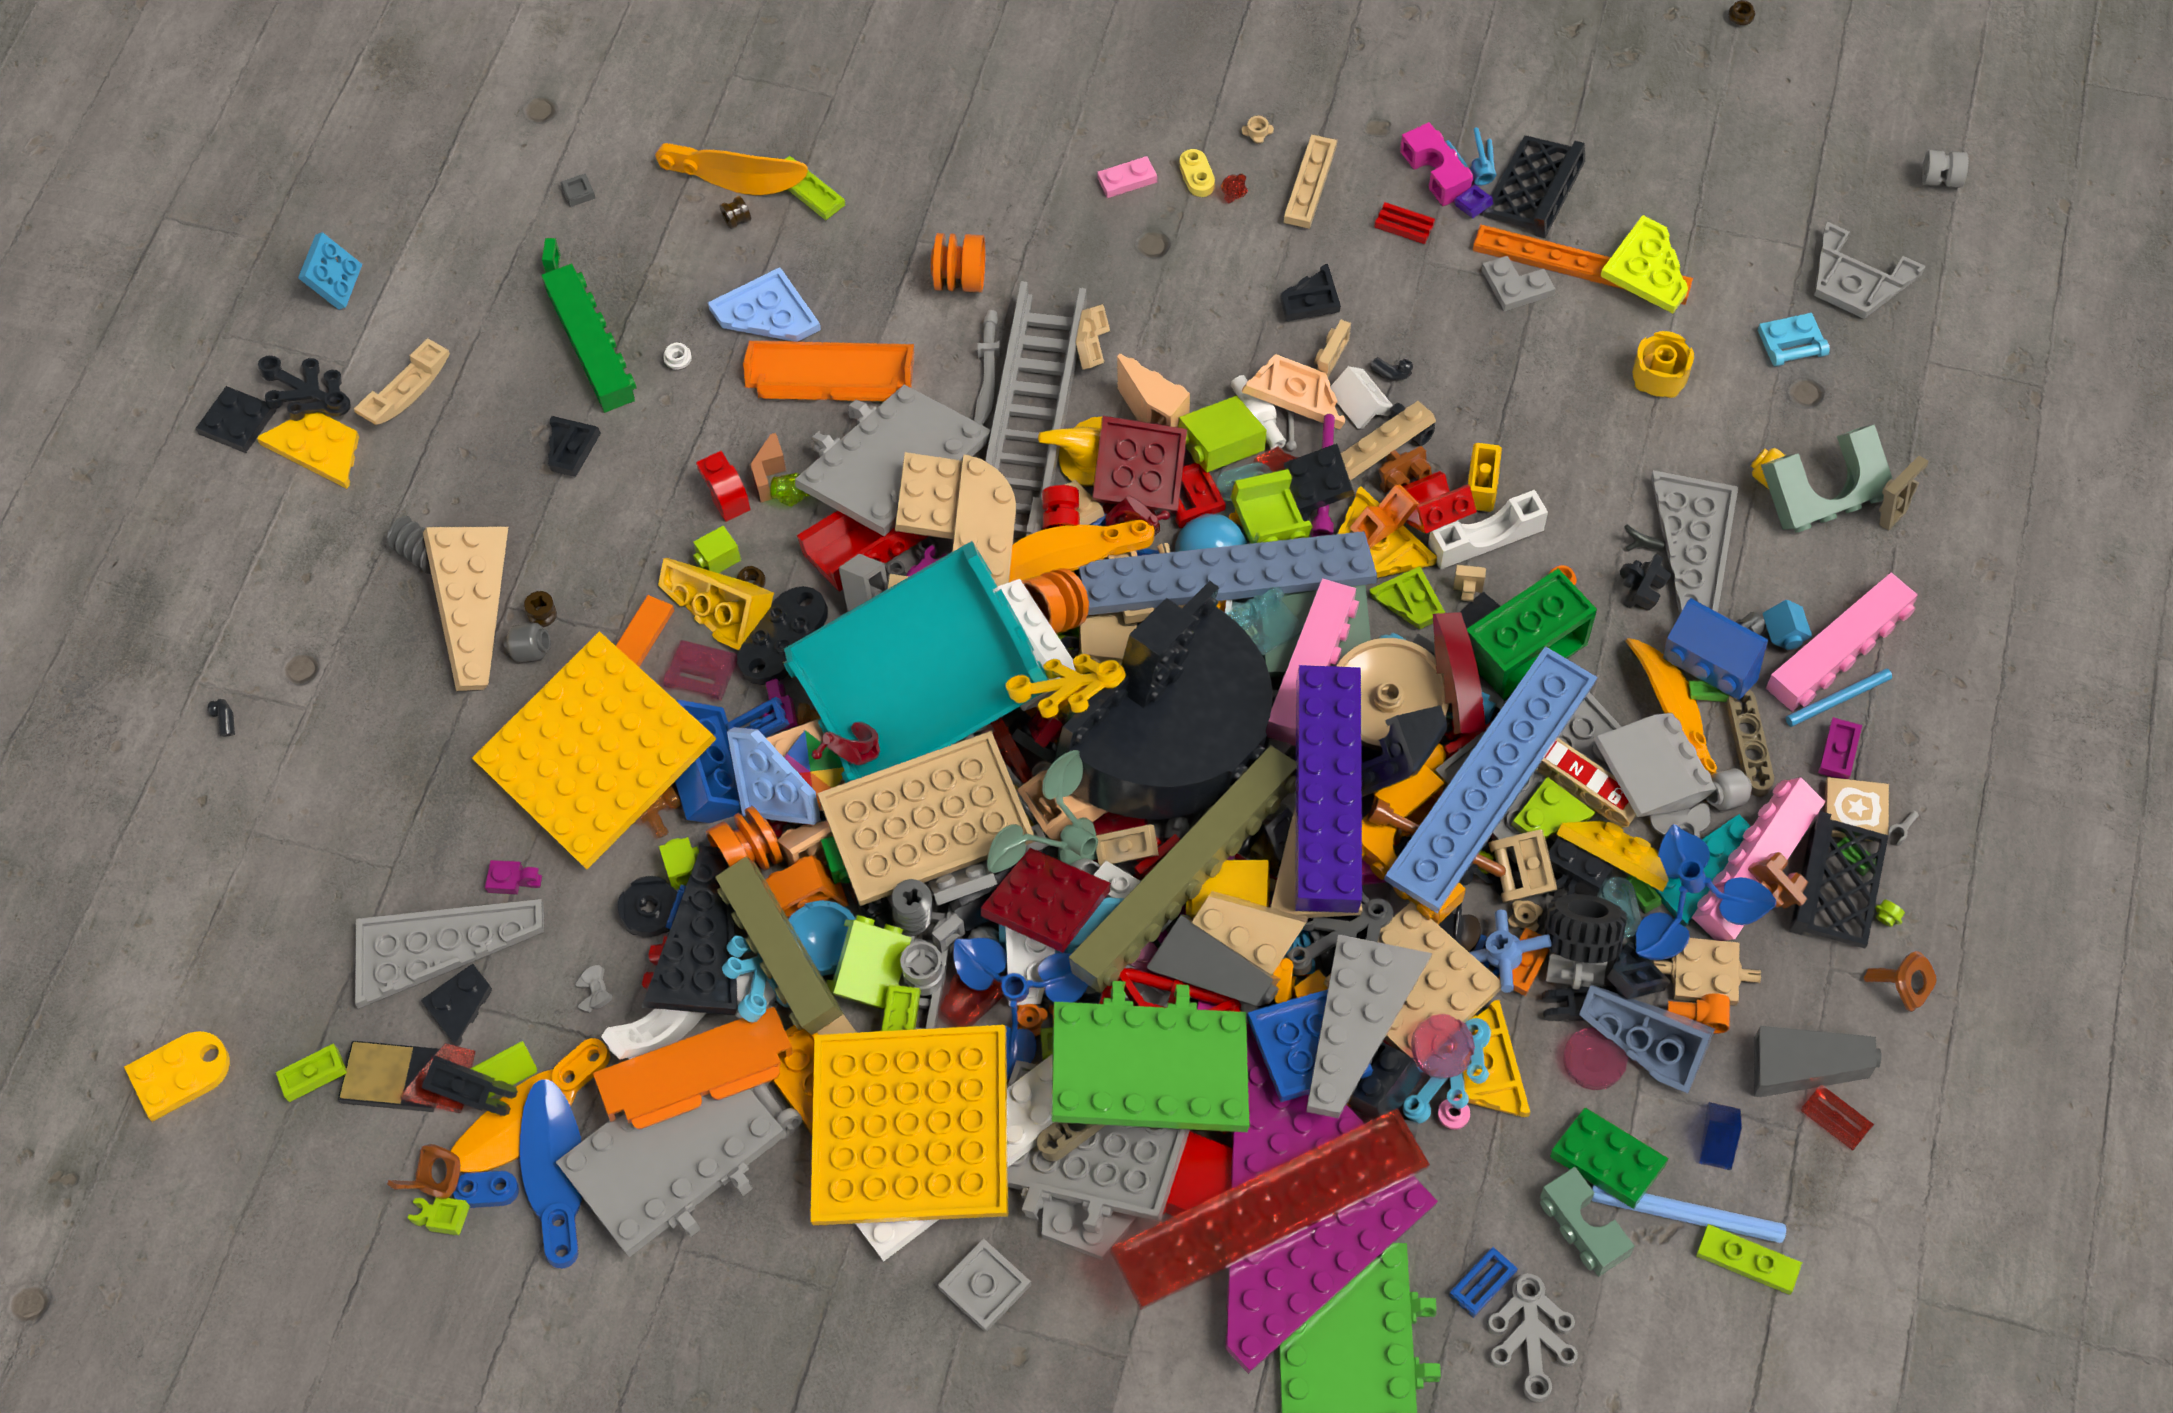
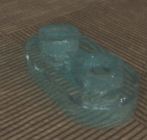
M1251 463L1221 473L1217 478V488L1223 499L1232 501L1230 498L1232 490L1226 488L1233 487L1235 480L1272 472L1263 463Z
M1623 877L1610 878L1604 885L1602 898L1613 902L1627 914L1626 922L1629 926L1625 927L1624 938L1632 937L1636 934L1641 923L1634 887L1629 880ZM1619 893L1622 898L1616 899L1612 894Z

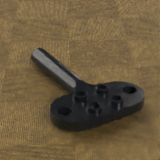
M795 587L781 593L773 601L771 608L744 641L737 654V664L745 679L753 684L766 685L768 681L774 679L780 681L789 674L784 666V662L787 661L784 648L823 627L828 618V606L820 592L810 587ZM813 599L809 605L800 606L804 600ZM765 665L762 671L758 673L752 672L755 667Z

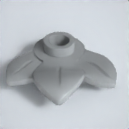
M1703 803L1693 807L1691 810L1685 809L1650 815V821L1655 831L1664 836L1669 828L1675 824L1684 831L1700 837V833L1709 826L1710 810L1708 805Z

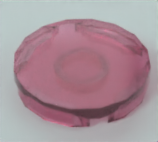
M1439 1014L1430 1016L1420 1022L1413 1032L1411 1041L1413 1059L1418 1067L1431 1077L1445 1079L1458 1076L1468 1068L1471 1057L1474 1055L1475 1045L1472 1033L1464 1022L1451 1017L1452 1015Z
M1595 1027L1584 1028L1573 1034L1566 1044L1563 1061L1568 1075H1571L1581 1087L1591 1090L1608 1089L1622 1078L1626 1071L1628 1056L1626 1055L1627 1052L1616 1043L1606 1038Z

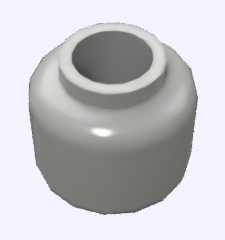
M1730 768L1711 775L1712 782L1717 790L1706 797V799L1715 808L1727 811L1741 807L1749 801L1752 784L1750 779L1741 770Z

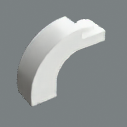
M654 1009L636 1022L607 1027L601 1038L609 1046V1050L619 1059H632L676 1043L706 1013Z

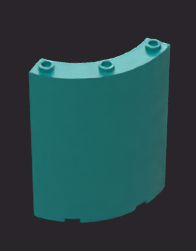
M973 541L784 648L787 659L784 662V666L792 678L795 676L798 678L821 717L818 720L819 726L824 733L830 731L843 738L859 741L851 730V726L855 722L866 723L878 733L880 753L875 760L855 765L840 757L844 767V772L841 775L845 783L951 746L1025 704L1026 702L1016 703L1009 697L1006 683L1012 677L1026 675L1031 683L1049 680L1041 662H1037L1033 653L1034 648L1002 589L995 591V588L998 586L991 576L992 572ZM1042 693L1032 694L1031 698L1028 701L1032 700L1033 698L1039 696Z

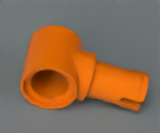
M1711 993L1702 996L1701 1000H1696V1003L1668 1001L1667 1011L1715 1029L1714 1034L1725 1033L1730 1029V998L1726 995Z

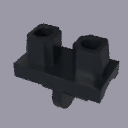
M1656 553L1651 562H1645L1643 565L1639 560H1634L1633 564H1623L1619 571L1624 579L1623 585L1628 588L1631 587L1623 603L1624 605L1631 608L1638 604L1650 610L1657 604L1660 594L1649 587L1653 584L1661 589L1671 576V573L1660 565L1663 557Z

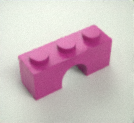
M1430 122L1402 134L1400 152L1414 170L1427 165L1437 168L1431 171L1429 190L1443 207L1454 202L1455 198L1472 186L1473 175L1471 170L1461 163L1456 151L1452 148L1450 149L1444 141L1441 132L1435 130Z

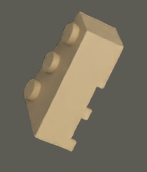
M1212 891L1191 923L1272 975L1303 929L1308 917L1280 911L1277 908L1258 905L1244 899Z

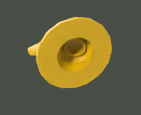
M1092 417L1080 422L1074 428L1039 432L1038 435L1039 443L1060 446L1058 460L1062 472L1071 482L1076 480L1084 487L1093 486L1102 417Z

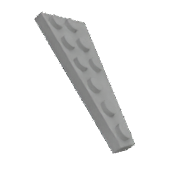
M1653 470L1651 479L1679 613L1681 614L1690 598L1718 612L1738 487Z
M542 899L356 919L355 1004L359 1009L543 933L544 904Z
M1338 934L1306 1112L1339 1118L1362 1075L1370 1065L1377 1049L1382 1044L1403 1008L1410 992L1418 982L1421 973L1430 961L1432 953Z

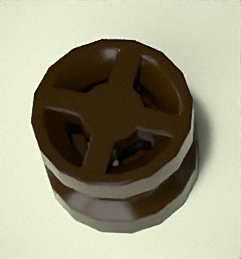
M741 196L735 197L733 202L729 204L725 202L720 204L721 214L730 229L736 228L737 224L742 221L745 223L751 221L750 212Z
M535 591L526 597L524 607L530 623H538L542 627H547L555 621L557 611L550 594L544 591Z

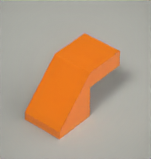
M1395 485L1378 507L1367 506L1350 529L1354 533L1365 531L1368 545L1373 547L1403 526L1419 503L1401 485Z

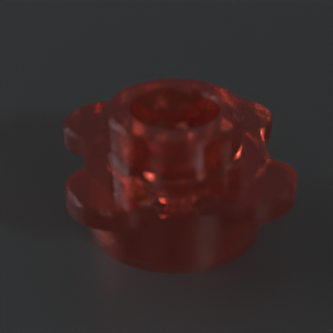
M1232 174L1223 180L1221 190L1226 194L1224 200L1227 203H1232L1234 199H1239L1247 194L1248 188L1245 187L1246 176L1244 174Z

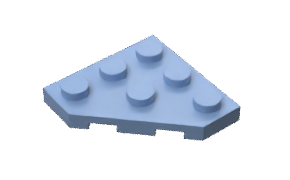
M780 267L708 302L709 310L720 326L725 329L798 342L821 330L820 323Z
M734 727L727 731L743 816H746L744 810L753 806L765 819L814 825L821 821L814 789L759 730Z

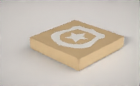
M1827 777L1825 782V813L1831 814L1832 820L1888 835L1889 784ZM1833 830L1831 837L1844 838L1846 835L1843 832Z

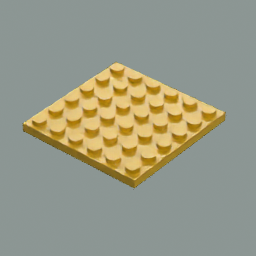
M599 631L472 759L579 863L588 869L683 774L716 738Z
M1005 1025L814 1035L811 1223L813 1226L1008 1216L1007 1046Z

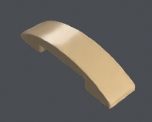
M427 338L409 355L411 363L379 394L372 391L354 408V412L375 425L384 423L397 416L409 407L435 379L450 355L449 350Z

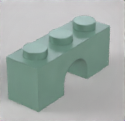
M1576 1167L1543 1187L1540 1195V1204L1544 1212L1549 1217H1554L1561 1226L1560 1232L1564 1239L1570 1244L1574 1243L1580 1252V1259L1585 1267L1590 1271L1594 1270L1599 1277L1630 1257L1635 1246L1616 1220L1602 1227L1591 1226L1583 1220L1580 1210L1591 1203L1594 1191Z

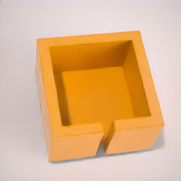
M1424 764L1419 773L1413 778L1375 792L1373 804L1379 798L1389 803L1390 807L1394 809V813L1421 825L1442 795L1445 783ZM1397 828L1393 845L1397 846L1402 836L1407 837L1410 834Z

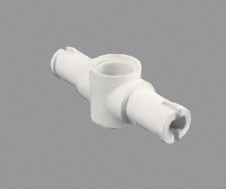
M1244 375L1236 377L1231 382V388L1267 429L1266 442L1272 451L1281 449L1286 444V440L1275 424L1277 414L1274 405L1242 393L1247 379Z

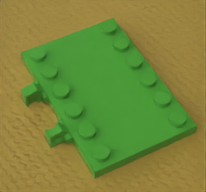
M1124 981L1112 982L1111 998H1104L1103 1004L1054 1002L1051 1122L1248 1132L1249 1100L1246 1012L1197 1010V1003H1189V985L1176 984L1174 992L1176 997L1175 1004L1168 1003L1167 1008L1133 1006V1001H1125Z
M1393 1243L1279 1346L1282 1413H1417L1416 1389H1423L1424 1382H1439L1441 1372L1440 1363L1419 1364V1357H1414L1412 1324H1416V1317H1435L1437 1311L1436 1298H1418V1292H1410L1407 1243Z

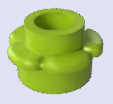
M1883 899L1880 905L1875 906V910L1878 913L1876 918L1881 923L1892 927L1894 924H1902L1901 919L1905 912L1898 905Z

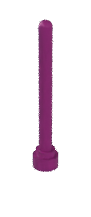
M1330 413L1326 414L1323 419L1322 449L1333 445L1335 417ZM1329 505L1318 508L1317 516L1311 522L1310 535L1312 537L1333 535L1334 523L1329 517Z

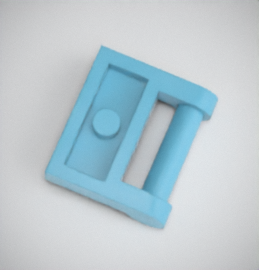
M1812 313L1759 324L1758 333L1774 367L1784 365L1785 361L1814 355L1819 357L1829 355V344L1823 338ZM1812 343V345L1782 351L1785 348Z

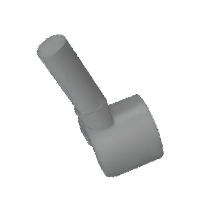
M1912 811L1903 823L1894 824L1890 827L1888 831L1889 837L1894 832H1898L1902 836L1897 845H1902L1908 835L1907 830L1919 814L1916 811Z

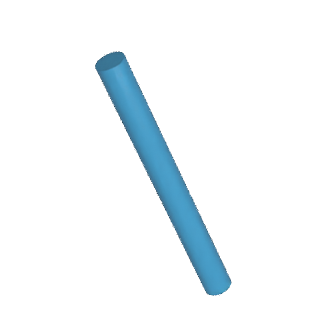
M1886 668L1786 716V722L1790 727H1793L1891 680L1892 673Z

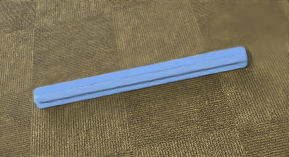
M1596 1185L1592 1187L1594 1191L1593 1202L1706 1227L1710 1224L1724 1231L1782 1243L1786 1236V1225L1647 1193H1645L1637 1206L1632 1209Z

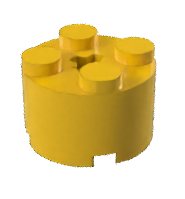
M1659 331L1654 333V336L1647 339L1645 337L1638 346L1632 374L1635 387L1641 392L1654 396L1676 397L1688 382L1694 361L1692 347L1689 348L1685 343L1686 340L1673 332Z

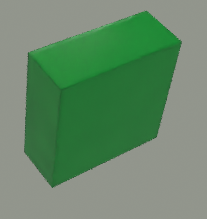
M545 238L542 263L545 273L559 268L561 254L556 238Z

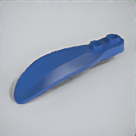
M542 1079L532 1086L524 1105L520 1132V1165L529 1203L542 1222L546 1259L551 1266L562 1269L571 1266L578 1258L579 1251L575 1217L583 1197L556 1161L581 1143L582 1140L575 1117L563 1092L554 1082ZM556 1220L565 1221L562 1226L557 1227L553 1225ZM559 1250L568 1251L563 1257L556 1255Z

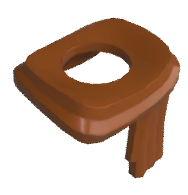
M1915 951L1903 959L1897 970L1868 968L1864 980L1865 982L1895 983L1906 1010L1913 1012L1924 1004L1936 984V974L1929 960L1921 952ZM1918 970L1923 976L1924 984L1915 994L1911 987V979L1913 973Z
M424 1145L420 1152L416 1181L388 1180L387 1185L394 1190L419 1189L433 1197L447 1199L454 1193L459 1180L460 1159L453 1152L438 1145ZM438 1158L443 1159L447 1167L445 1179L441 1183L435 1182L432 1177V1166Z

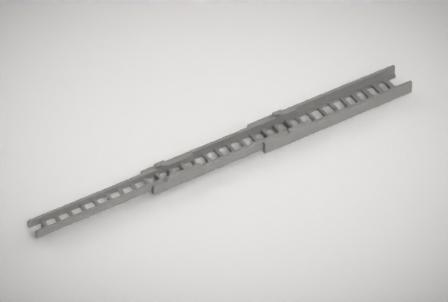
M1021 281L985 460V462L991 464L998 471L1001 462L1045 467L1042 482L1005 477L1011 488L1040 491L1039 498L1033 497L1032 505L1016 503V513L1029 514L1030 517L1028 525L1014 524V538H1024L1043 530V513L1045 510L1042 508V490L1049 486H1054L1060 446L1049 444L1046 458L1003 453L1005 439L1039 443V433L1007 429L1009 418L1012 415L1053 420L1052 430L1064 429L1078 355L1076 338L1082 310H1085L1087 307L1085 288H1079L1073 317L1030 313L1033 295L1028 294V282ZM1027 325L1070 330L1069 339L1026 335ZM1023 348L1066 353L1064 363L1021 358ZM1018 371L1061 376L1060 386L1017 381ZM1014 394L1054 398L1057 399L1056 409L1012 404ZM1002 717L991 722V725L988 724L986 730L975 732L973 735L978 736L991 731L996 744H998ZM924 882V884L927 885V887L931 891L929 883ZM950 904L947 914L932 912L931 922L938 923L944 918L949 919L954 914ZM917 935L908 936L912 937L910 944L919 941L933 944V941L917 939ZM951 946L945 952H940L944 973L942 985L936 992L932 993L931 999L920 998L918 1008L929 1009L926 1028L915 1027V1029L936 1028ZM903 973L901 974L898 986H906Z

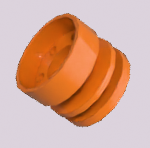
M936 234L935 244L931 252V275L935 290L943 291L944 282L947 279L948 291H954L956 280L961 279L964 292L983 291L985 276L984 235L965 234L963 245L958 246L956 234H950L949 243L946 246L945 234Z
M1057 568L1040 576L1022 580V583L1056 635L1059 632H1066L1069 629L1077 628L1085 622L1089 612L1088 595L1082 581L1074 572L1066 568Z
M753 806L744 810L748 823L740 813L734 815L737 830L733 831L725 821L706 830L710 845L712 847H719L729 867L746 856L751 861H755L764 871L770 868L766 855L775 865L783 861L774 831L767 820Z

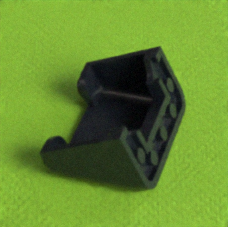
M1441 705L1397 715L1385 720L1390 729L1386 737L1379 739L1384 755H1381L1380 751L1361 745L1362 798L1413 778L1419 773L1447 730V722Z

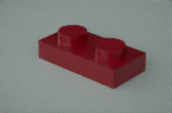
M1038 709L1027 725L1034 741L1045 748L1049 742L1053 743L1062 732L1061 727L1063 723L1058 713L1053 717L1044 718Z

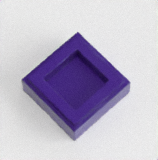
M1473 185L1454 199L1456 207L1472 219L1493 204L1492 197L1477 185Z

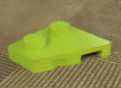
M1420 566L1369 589L1373 599L1419 630L1433 624V614L1445 613Z
M1547 777L1513 820L1511 826L1522 834L1542 829L1546 839L1550 835L1557 833L1562 823L1585 822L1595 812Z

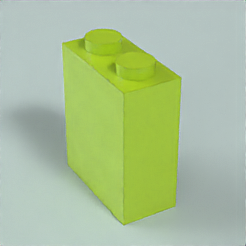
M1238 396L1179 417L1178 428L1187 429L1185 448L1191 453L1193 460L1197 464L1199 463L1206 472L1265 451L1267 429Z

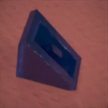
M1708 1102L1699 1164L1726 1170L1732 1169L1742 1130L1741 1109Z

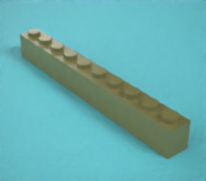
M1270 746L1068 957L1072 973L1099 993L1107 986H1112V982L1118 980L1120 972L1128 964H1133L1138 959L1141 950L1148 942H1153L1158 938L1164 925L1169 920H1174L1180 914L1182 906L1189 899H1194L1199 894L1202 885L1210 877L1213 878L1219 873L1225 860L1229 856L1236 855L1245 839L1249 835H1254L1260 829L1262 821L1269 814L1272 815L1279 809L1282 800L1289 793L1292 794L1296 791V761Z

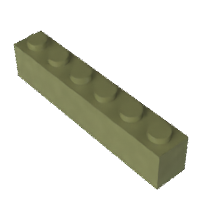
M746 856L717 875L716 879L721 886L717 889L719 895L727 905L731 904L735 910L731 914L740 929L745 928L749 935L746 938L747 944L755 954L759 953L762 957L763 962L760 963V966L769 979L774 978L778 987L774 990L783 1004H789L793 1011L789 1016L797 1029L801 1030L803 1028L813 1035L842 1016L844 1013L758 866Z

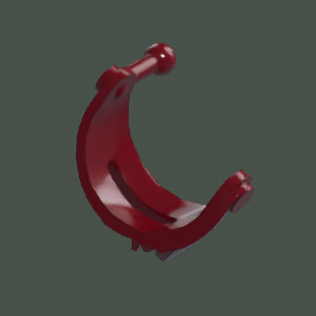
M1128 495L1105 515V525L1111 526L1123 523L1127 514H1133L1147 522L1148 525L1155 527L1159 520L1169 519L1170 513L1167 510H1163L1159 515L1155 516L1140 501Z
M855 722L851 726L853 734L859 741L843 738L830 731L826 732L822 737L823 741L820 746L812 751V757L817 760L820 759L823 750L827 746L852 764L861 765L875 760L880 753L878 733L871 726L863 722Z

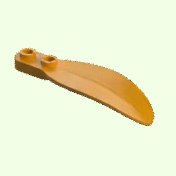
M670 143L662 144L655 154L658 164L665 170L696 175L716 186L748 195H768L787 190L801 182L808 172V167L804 163L721 150H697Z
M1134 520L1106 527L1067 525L1035 532L1012 545L1009 582L1040 576L1057 568H1066L1074 571L1090 562L1103 560L1108 555H1118L1148 548L1154 541V527L1148 525L1143 520Z
M1627 638L1625 642L1644 667L1664 713H1673L1680 721L1683 732L1689 742L1695 747L1697 756L1704 768L1708 770L1710 775L1716 773L1717 766L1707 749L1696 699H1691L1688 681L1677 666L1663 659L1664 654L1639 640Z
M587 1039L563 1058L554 1069L536 1074L516 1086L518 1091L516 1097L508 1099L503 1096L499 1099L510 1106L509 1114L501 1116L486 1111L458 1139L451 1149V1152L460 1159V1172H484L518 1159L520 1157V1132L523 1110L532 1086L542 1079L554 1082L563 1092L571 1107L577 1092L594 1077L593 1073L604 1069L609 1063L610 1051L607 1046L599 1039ZM594 1053H599V1058L596 1061H590V1057ZM570 1074H574V1080L572 1082L567 1083V1076H569Z

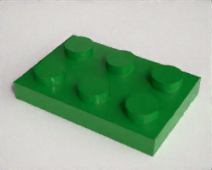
M1586 1107L1558 1141L1550 1155L1552 1159L1570 1170L1576 1167L1584 1179L1632 1209L1637 1206L1665 1168L1669 1159Z

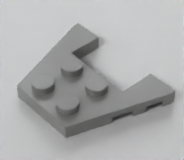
M1827 222L1823 232L1814 296L1865 319L1923 274L1926 266L1905 256H1902L1892 275H1888L1840 253L1850 232Z
M1052 1197L1051 1202L1044 1200L1042 1238L1100 1260L1107 1256L1138 1218L1137 1216L1113 1211L1110 1218L1104 1217L1101 1230L1097 1234L1086 1231L1083 1226V1222L1089 1216L1088 1211L1083 1209V1204Z

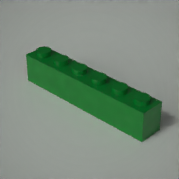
M571 263L542 274L547 295L603 412L606 413L634 402L633 390L637 389L631 373L626 374L624 371L627 366L621 352L616 354L614 348H617L612 333H606L604 330L607 325L602 313H596L594 310L597 304L592 292L586 293L584 289L587 287V283L582 272L577 273Z

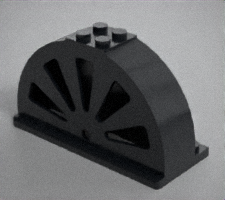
M1209 581L1183 608H1180L1166 598L1129 634L1121 663L1126 674L1124 680L1114 688L1101 689L1088 701L1089 707L1085 711L1076 713L1063 726L1054 762L1065 753L1073 750L1080 751L1079 756L1083 764V775L1079 786L1073 794L1083 801L1105 811L1132 818L1170 819L1191 815L1213 806L1266 751V748L1263 747L1267 738L1265 731L1272 709V685L1269 671L1261 652L1247 632L1235 620L1216 607L1218 604L1216 597L1219 587L1213 582Z

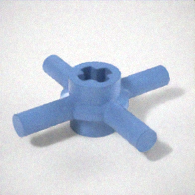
M1497 910L1495 912L1496 932H1493L1487 938L1486 948L1469 953L1480 963L1488 961L1491 965L1497 967L1500 972L1501 991L1509 993L1514 990L1512 970L1520 965L1522 953L1551 947V939L1549 934L1519 940L1518 937L1509 932L1507 911Z

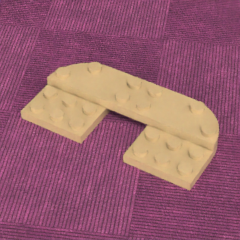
M905 452L895 531L953 539L952 552L973 541L991 570V576L997 586L1009 583L1016 501L1007 479L991 464L973 456L963 454L961 461ZM890 574L888 589L908 578V576Z

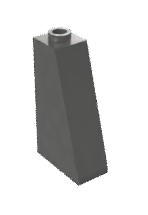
M1180 915L1147 966L1151 971L1255 1006H1263L1265 1002L1267 1004L1271 1003L1279 991L1276 985L1280 979L1274 974L1270 975L1191 923L1193 918L1189 915Z
M1760 1026L1754 1037V1097H1765L1868 1079L1875 1068H1879L1881 1064V1049L1876 1048V1037Z

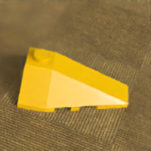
M663 558L658 586L679 606H685L695 616L694 620L713 632L712 636L718 642L740 650L744 641L771 608L774 593L746 581L670 558Z

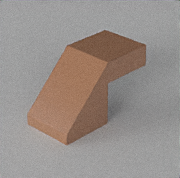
M776 433L770 434L750 464L753 480L761 502L772 500L766 476L786 471L784 456Z

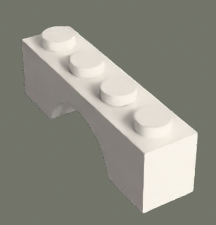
M1533 490L1509 499L1497 513L1481 522L1462 524L1457 520L1431 531L1428 549L1437 556L1436 563L1441 570L1544 531L1548 511L1536 491Z

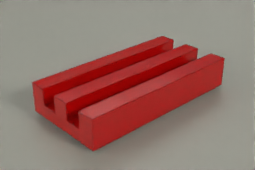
M1384 202L1382 210L1379 212V217L1375 221L1374 228L1425 244L1434 227L1435 218ZM1384 219L1398 223L1399 225L1385 221ZM1409 228H1413V229L1422 231V232H1424V233H1421V232H1418V231H1415V230H1412V229H1409Z

